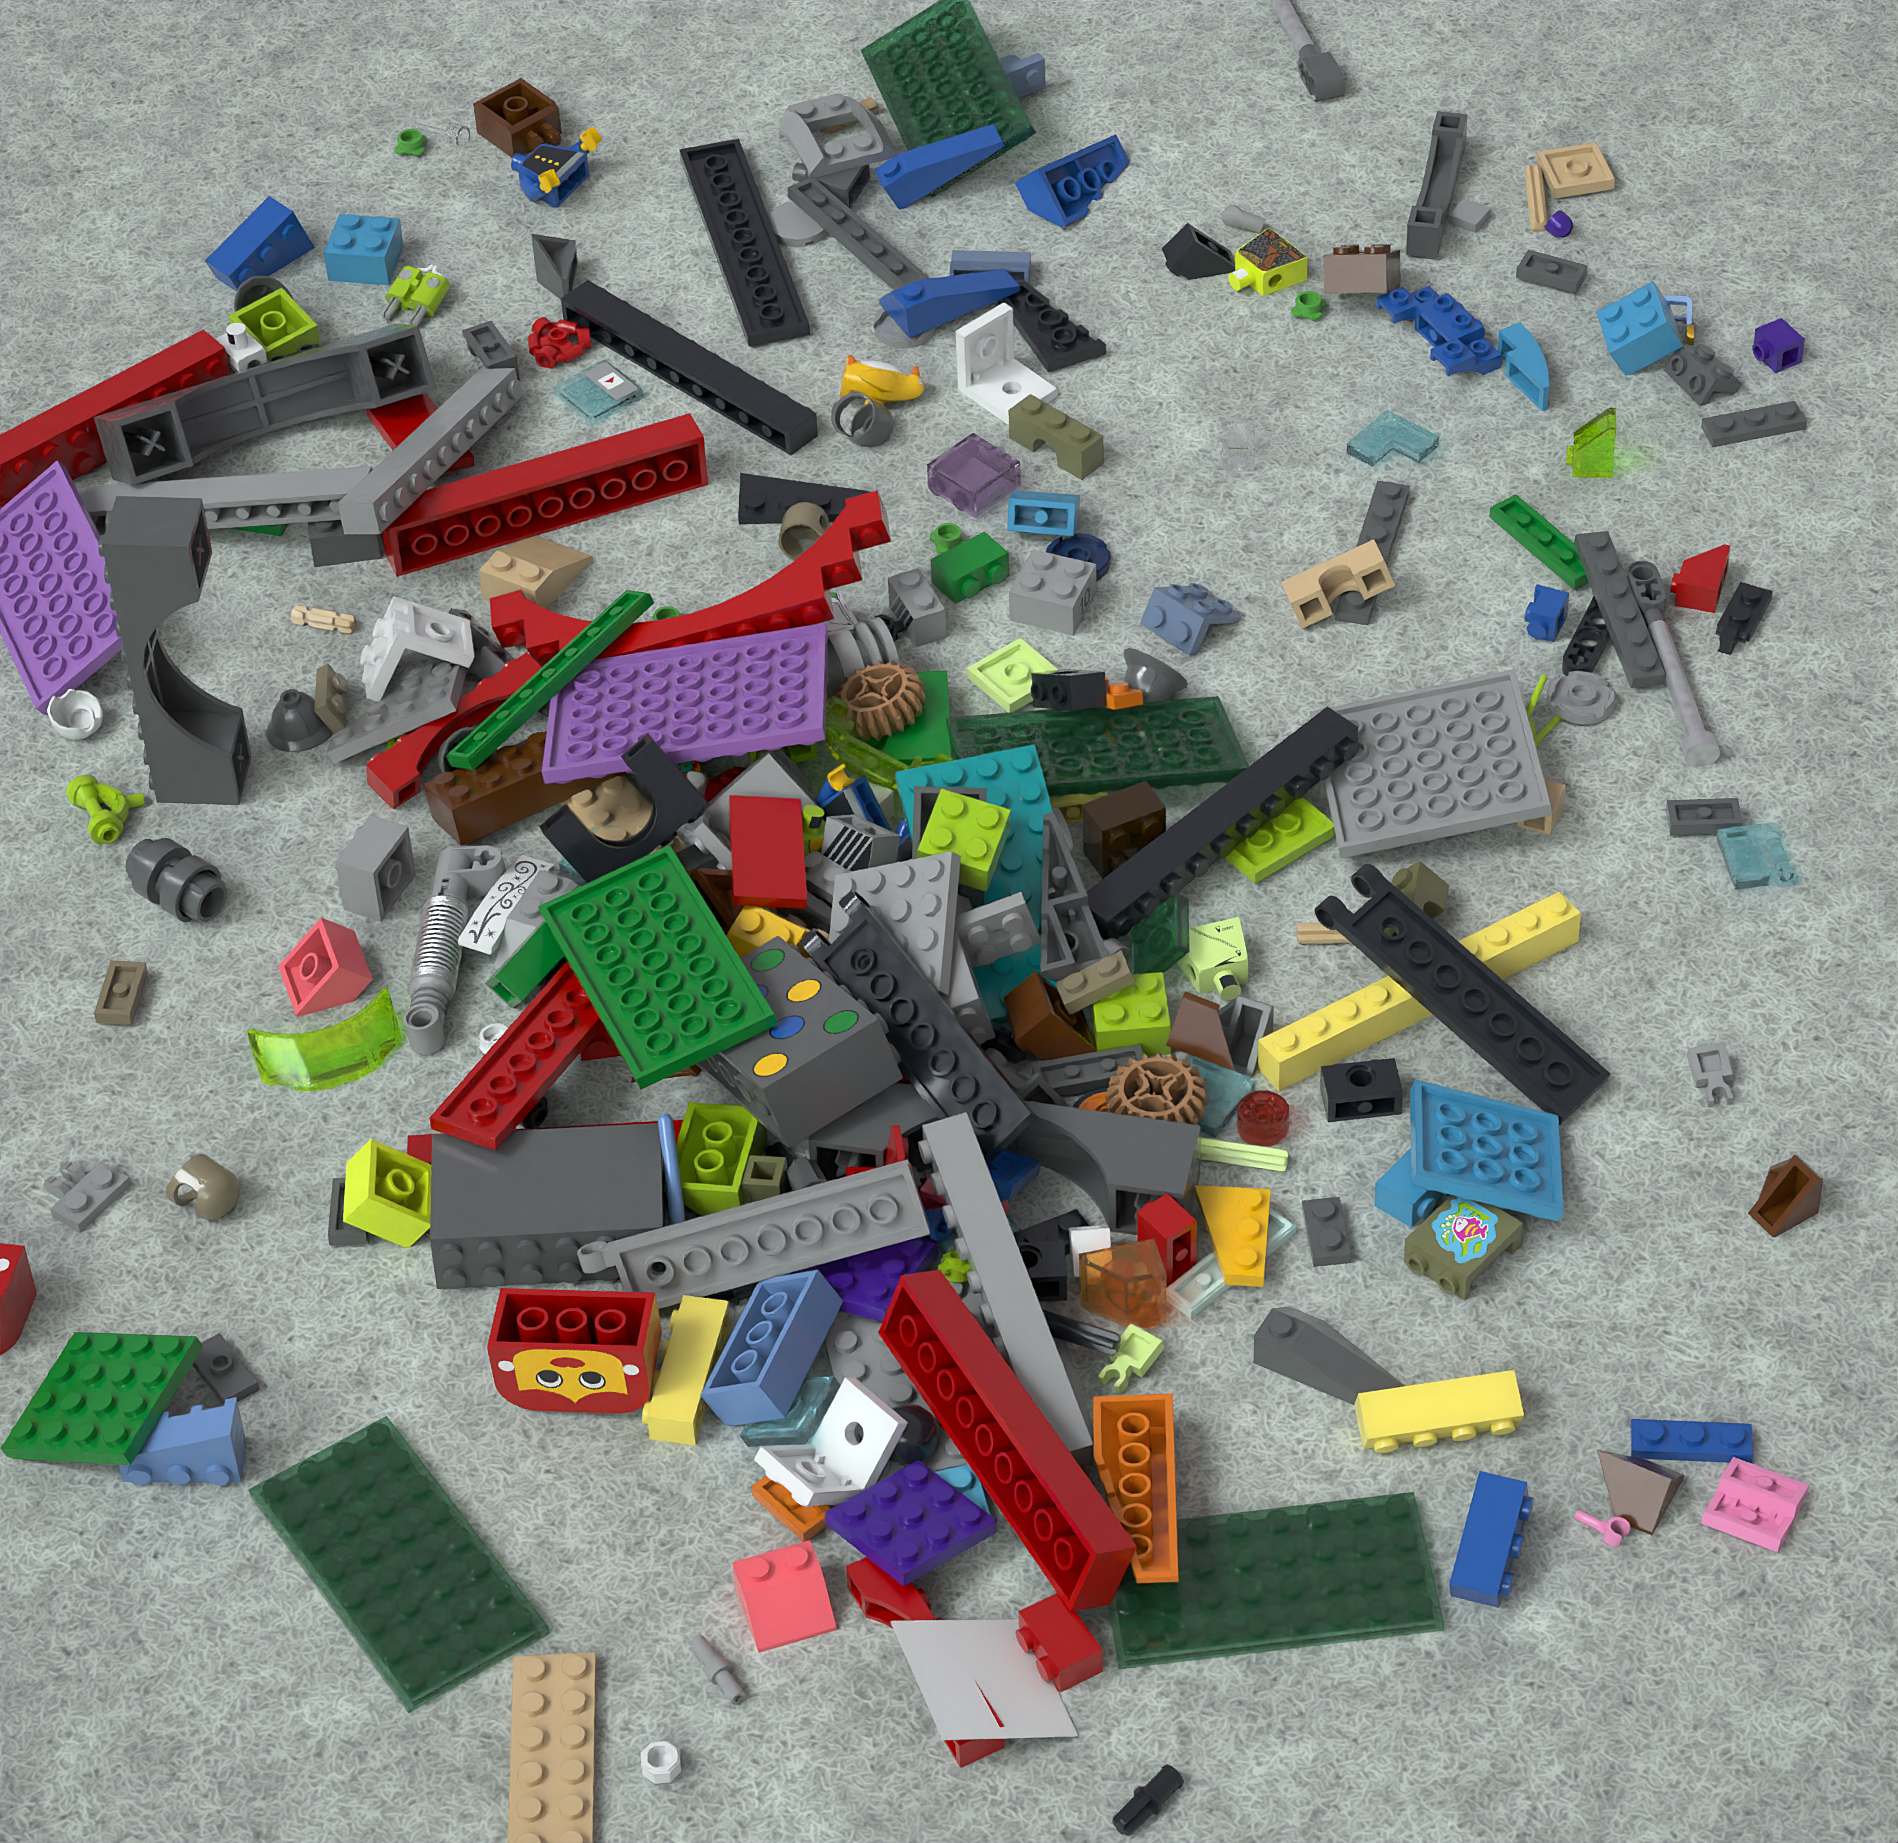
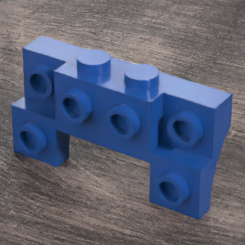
M1430 286L1409 293L1404 287H1400L1376 297V307L1378 309L1384 308L1391 315V322L1393 324L1408 319H1415V330L1434 347L1430 350V359L1432 361L1438 360L1446 368L1447 376L1466 371L1485 375L1501 368L1502 354L1484 338L1485 329L1483 324L1475 319L1449 293L1439 295Z

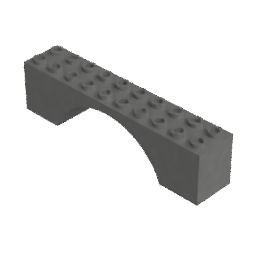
M395 323L94 417L112 479L134 485L194 466L201 459L219 450L265 433L331 415L377 408L434 390L436 385L419 326Z
M116 496L112 511H107L106 532L105 535H100L98 551L100 557L105 558L104 579L105 583L111 586L110 607L117 614L116 635L117 637H122L121 658L122 662L128 665L127 686L128 689H133L132 709L134 715L139 717V740H144L143 761L150 768L149 788L154 790L157 803L239 805L252 758L243 709L210 695L188 679L166 652L158 631V625L172 613L187 605L199 602L212 556L203 501L201 498Z
M894 1083L811 1134L808 1140L810 1160L817 1162L827 1181L845 1177L846 1166L882 1167L885 1165L891 1125H900L902 1138H908L907 1159L909 1163L912 1164V1167L916 1166L917 1172L926 1171L933 1167L931 1162L924 1164L920 1154L918 1142L923 1141L922 1125L939 1121L940 1119L913 1085ZM1025 1101L1037 1118L1005 1149L1042 1161L1041 1166L1063 1175L1078 1185L1098 1206L1110 1232L1137 1235V1212L1146 1203L1155 1201L1167 1193L1191 1215L1195 1199L1194 1185H1198L1200 1178V1125Z

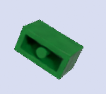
M985 531L930 559L932 584L955 604L966 598L974 597L979 591L993 584H999L1009 576V552Z

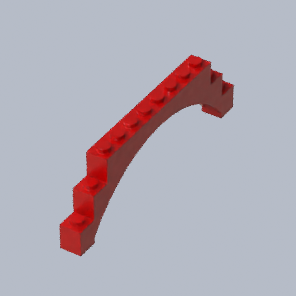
M878 490L845 499V508L824 534L795 561L766 581L720 604L690 614L662 620L632 623L593 660L810 626L833 620L834 613L830 589L862 581L859 551L891 542L888 516ZM522 589L489 598L491 625L500 645L506 648L526 643L529 655L541 667L592 622L560 615L540 607L526 599Z

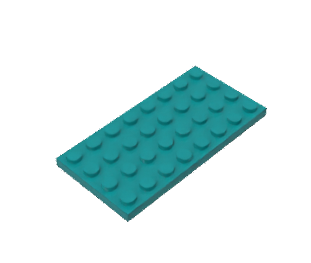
M1035 744L895 772V780L912 845L914 786L987 788V803L1011 810L1010 831L988 890L985 892L984 905L1022 892L1041 939L1043 815L1052 813L1053 809ZM971 905V906H972V909H976V908H979V907L984 906V905ZM1041 943L1032 946L1026 951L1016 952L999 958L991 964L973 968L991 1021L998 1024L1008 1022L1006 1018L1008 1011L1003 997L1033 972L1037 971L1041 974ZM1047 979L1051 984H1053L1057 988L1055 984L1056 981Z

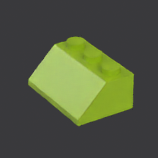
M699 1102L688 1103L676 1148L683 1204L701 1216L742 1206V1180L749 1155H763L767 1141L766 1127L742 1106ZM665 1183V1184H664V1190H665V1192L667 1193V1191H666V1183Z

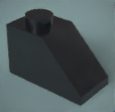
M1189 223L1162 247L1167 260L1165 265L1169 271L1176 276L1182 275L1188 280L1235 271V260L1231 251Z

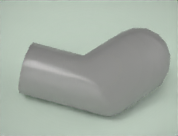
M1229 205L1222 212V220L1227 226L1244 227L1259 234L1265 222L1264 218L1244 211L1236 205Z

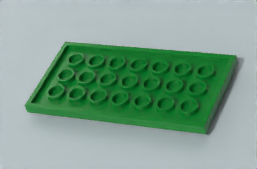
M670 845L538 906L544 922L640 1090L778 1025L774 1012Z

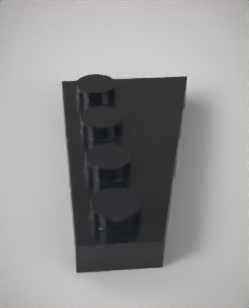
M1024 280L1017 282L1020 285L1019 292L997 301L999 305L1006 303L1013 308L1014 326L1047 372L1106 354V344L1103 341L1091 338L1089 330L1081 324L1078 326L1073 324L1069 320L1067 313L1062 309L1057 310L1050 306L1049 299Z
M740 473L738 521L739 525L782 524L784 514L791 506L801 502H809L820 506L826 512L829 522H834L846 506L845 499L871 491Z

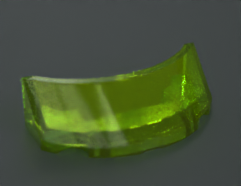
M832 696L826 704L825 740H822L823 744L841 765L845 764L846 769L859 777L865 775L867 781L873 784L898 790L895 772L955 760L940 752L935 756L934 761L923 762V757L916 756L911 765L908 766L850 736L854 730L855 723L850 719L847 722L845 718L848 706L846 702Z
M388 988L380 989L377 996L357 1014L324 1029L295 1034L264 1032L254 1028L246 1030L251 1056L261 1082L270 1086L275 1084L294 1086L295 1091L332 1089L363 1078L383 1064V1059L393 1048H398L402 1041V1034Z

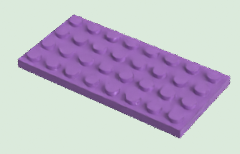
M58 460L0 509V633L35 708L44 715L47 714L49 702L53 696L61 697L68 689L75 690L121 651L123 644L122 637H117L116 611L111 610L110 607L111 586L106 584L104 579L105 558L100 557L98 551L100 535L66 467Z

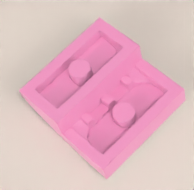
M1733 1457L1720 1477L1718 1490L1705 1509L1701 1524L1778 1553L1804 1502L1809 1485Z

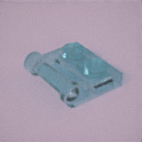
M1762 823L1718 829L1716 840L1735 890L1776 884L1780 887L1795 885L1798 882L1799 878L1796 869L1790 865L1781 843L1782 833L1778 824ZM1762 841L1763 844H1767L1775 867H1768L1759 842Z

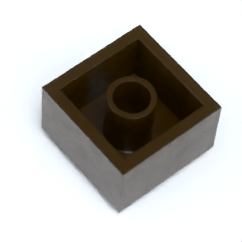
M1147 781L1082 804L1083 853L1102 879L1166 831V807Z

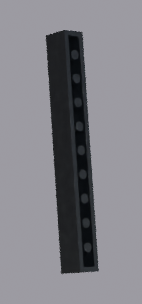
M587 280L561 298L563 320L579 323L580 328L589 327L592 339L790 456L818 437L817 416L809 407L796 402L788 395L772 388L764 381L755 378L740 367L724 360L718 354L712 353L700 346L694 340L681 335L673 328L664 325L649 314L633 307L627 301L621 300L609 293L606 289Z
M1327 706L1087 891L1088 905L1100 936L1104 940L1110 938L1117 940L1119 937L1127 935L1133 926L1145 917L1151 916L1169 898L1177 896L1196 877L1204 875L1210 866L1222 857H1227L1246 838L1254 836L1259 828L1271 819L1277 818L1295 800L1304 797L1309 789L1321 780L1327 779L1345 761H1350L1356 755L1359 748L1358 727Z

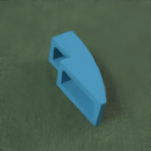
M1521 322L1499 330L1498 351L1506 362L1505 376L1541 411L1547 410L1549 372L1540 346Z

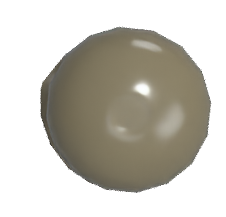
M809 502L797 503L787 510L782 520L778 539L780 549L787 557L795 561L804 553L798 540L810 539L816 542L830 527L826 512L820 506Z
M198 1154L189 1159L177 1171L166 1187V1196L170 1201L182 1207L191 1200L197 1199L195 1204L197 1216L212 1221L227 1215L236 1205L240 1195V1184L236 1176L205 1154ZM186 1184L193 1188L191 1191L178 1196V1188L181 1185Z

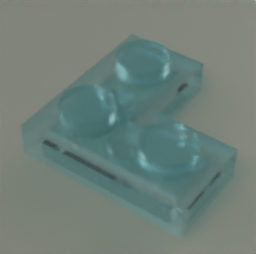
M1386 410L1347 443V454L1372 467L1392 450L1420 463L1439 446V436Z

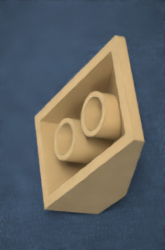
M539 536L497 550L478 570L482 599L490 601L489 598L522 589L526 599L548 609L590 563L592 556Z

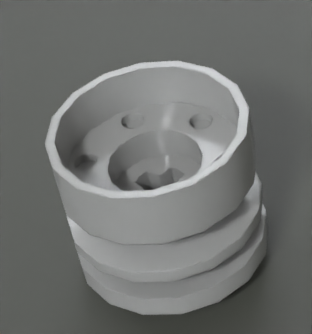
M881 618L870 619L867 621V625L864 622L855 624L853 630L854 637L846 627L828 632L827 677L835 693H837V686L845 684V677H852L855 675V670L861 671L867 667V664L875 666L879 661L887 664L891 660H894L897 664L900 663L895 643L889 629Z

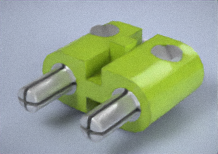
M430 265L428 268L405 266L385 295L388 304L381 313V316L385 320H390L398 308L407 311L411 308L414 310V314L408 321V324L419 326L425 316L432 317L450 290L451 285L442 274L437 272V266Z

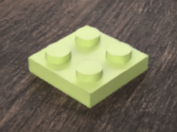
M1019 638L967 667V678L1011 714L1033 701L1031 696V673L1059 669L1022 638Z

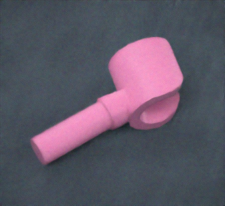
M1580 1510L1576 1512L1574 1517L1576 1520L1602 1533L1605 1543L1612 1547H1618L1622 1541V1536L1614 1531H1619L1624 1536H1628L1630 1531L1629 1522L1622 1517H1612L1607 1523Z

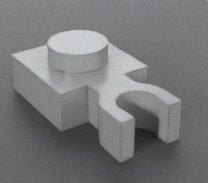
M1725 1043L1688 1048L1687 1059L1695 1088L1707 1086L1705 1099L1708 1108L1714 1106L1713 1095L1716 1094L1724 1096L1726 1104L1731 1105L1733 1095L1731 1088L1726 1083L1732 1082L1733 1071Z

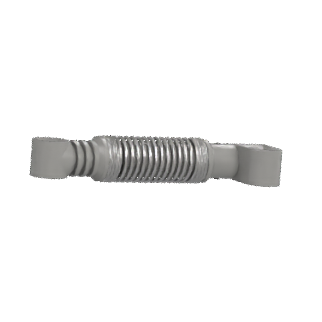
M494 846L445 848L438 855L431 896L427 898L423 906L409 979V994L412 997L411 1004L403 1016V1024L410 1046L418 1054H433L439 1051L446 1042L443 1027L447 1004L451 1002L455 994L463 946L458 945V940L467 926L469 917V906L466 903V899L473 896H486L506 871L502 853Z

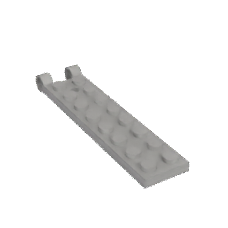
M907 1159L608 1243L604 1241L592 1242L581 1247L577 1251V1256L584 1273H596L616 1265L624 1291L653 1292L656 1294L658 1309L681 1303L683 1295L704 1297L930 1234V1225ZM655 1262H662L666 1265V1270L658 1273L651 1266Z

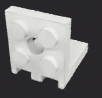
M1006 303L1000 304L956 331L958 390L1009 425L1008 410L1028 395L1032 394L1045 403L1058 397V389L1014 359L1013 308ZM1008 390H1017V391H1019V392L1016 393V394H1007V393H1005V392L1008 391Z
M393 596L383 619L378 618L373 630L374 639L371 645H366L362 651L360 664L364 665L362 683L366 686L367 699L380 702L405 648L469 668L474 659L470 620Z
M847 1377L842 1382L810 1444L761 1446L754 1460L766 1470L765 1474L767 1477L786 1487L792 1493V1498L800 1505L805 1507L819 1505L835 1506L876 1484L908 1422L858 1379ZM858 1423L864 1431L861 1443L857 1442L854 1435V1430Z

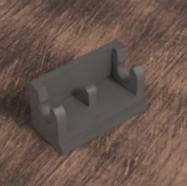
M492 321L462 330L463 337L467 341L468 350L473 356H478L486 369L515 368L517 380L520 381L517 356Z

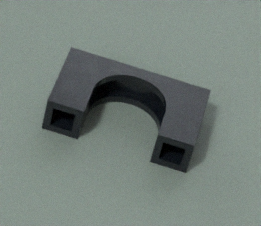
M648 733L621 755L626 765L646 786L651 795V814L641 831L624 840L613 841L603 839L595 835L567 803L539 826L544 836L586 883L649 855L659 845L661 847L666 846L677 836L676 830L686 822L690 824L696 821L704 813L705 809L703 807L708 804L703 795Z

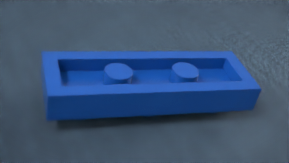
M1631 1419V1457L1654 1460L1730 1463L1732 1458L1735 1457L1752 1463V1424Z

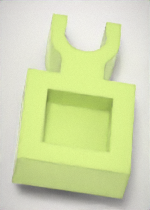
M1130 1323L1121 1335V1343L1117 1353L1113 1356L1109 1355L1110 1360L1114 1363L1107 1365L1098 1375L1099 1382L1105 1385L1109 1379L1118 1377L1119 1379L1114 1384L1117 1393L1122 1394L1129 1384L1128 1379L1130 1375L1135 1373L1143 1377L1164 1350L1162 1340Z

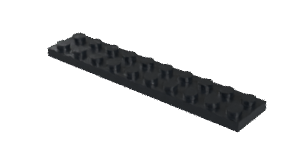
M739 138L679 149L683 169L748 347L810 335L808 319Z

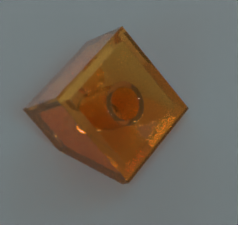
M1155 1239L1079 1253L1081 1307L1125 1328L1130 1323L1136 1327L1151 1328L1158 1323L1166 1322V1272Z

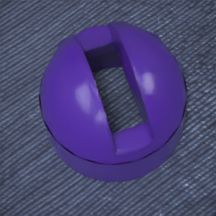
M1559 210L1549 219L1545 230L1554 237H1567L1573 229V222L1566 213Z

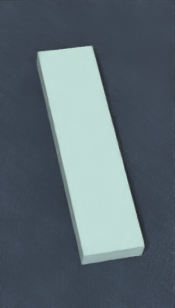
M1271 1207L1266 1257L1296 1234V1225ZM1212 1251L1163 1290V1299L1191 1319L1232 1285H1225L1214 1251Z

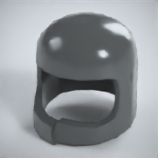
M849 393L843 396L837 403H834L831 410V421L834 429L842 437L860 446L875 447L882 445L889 439L893 431V419L888 409L861 393ZM855 399L868 400L870 403L862 406L855 413L851 421L850 432L852 435L847 434L840 424L843 409ZM863 427V433L854 437V432Z

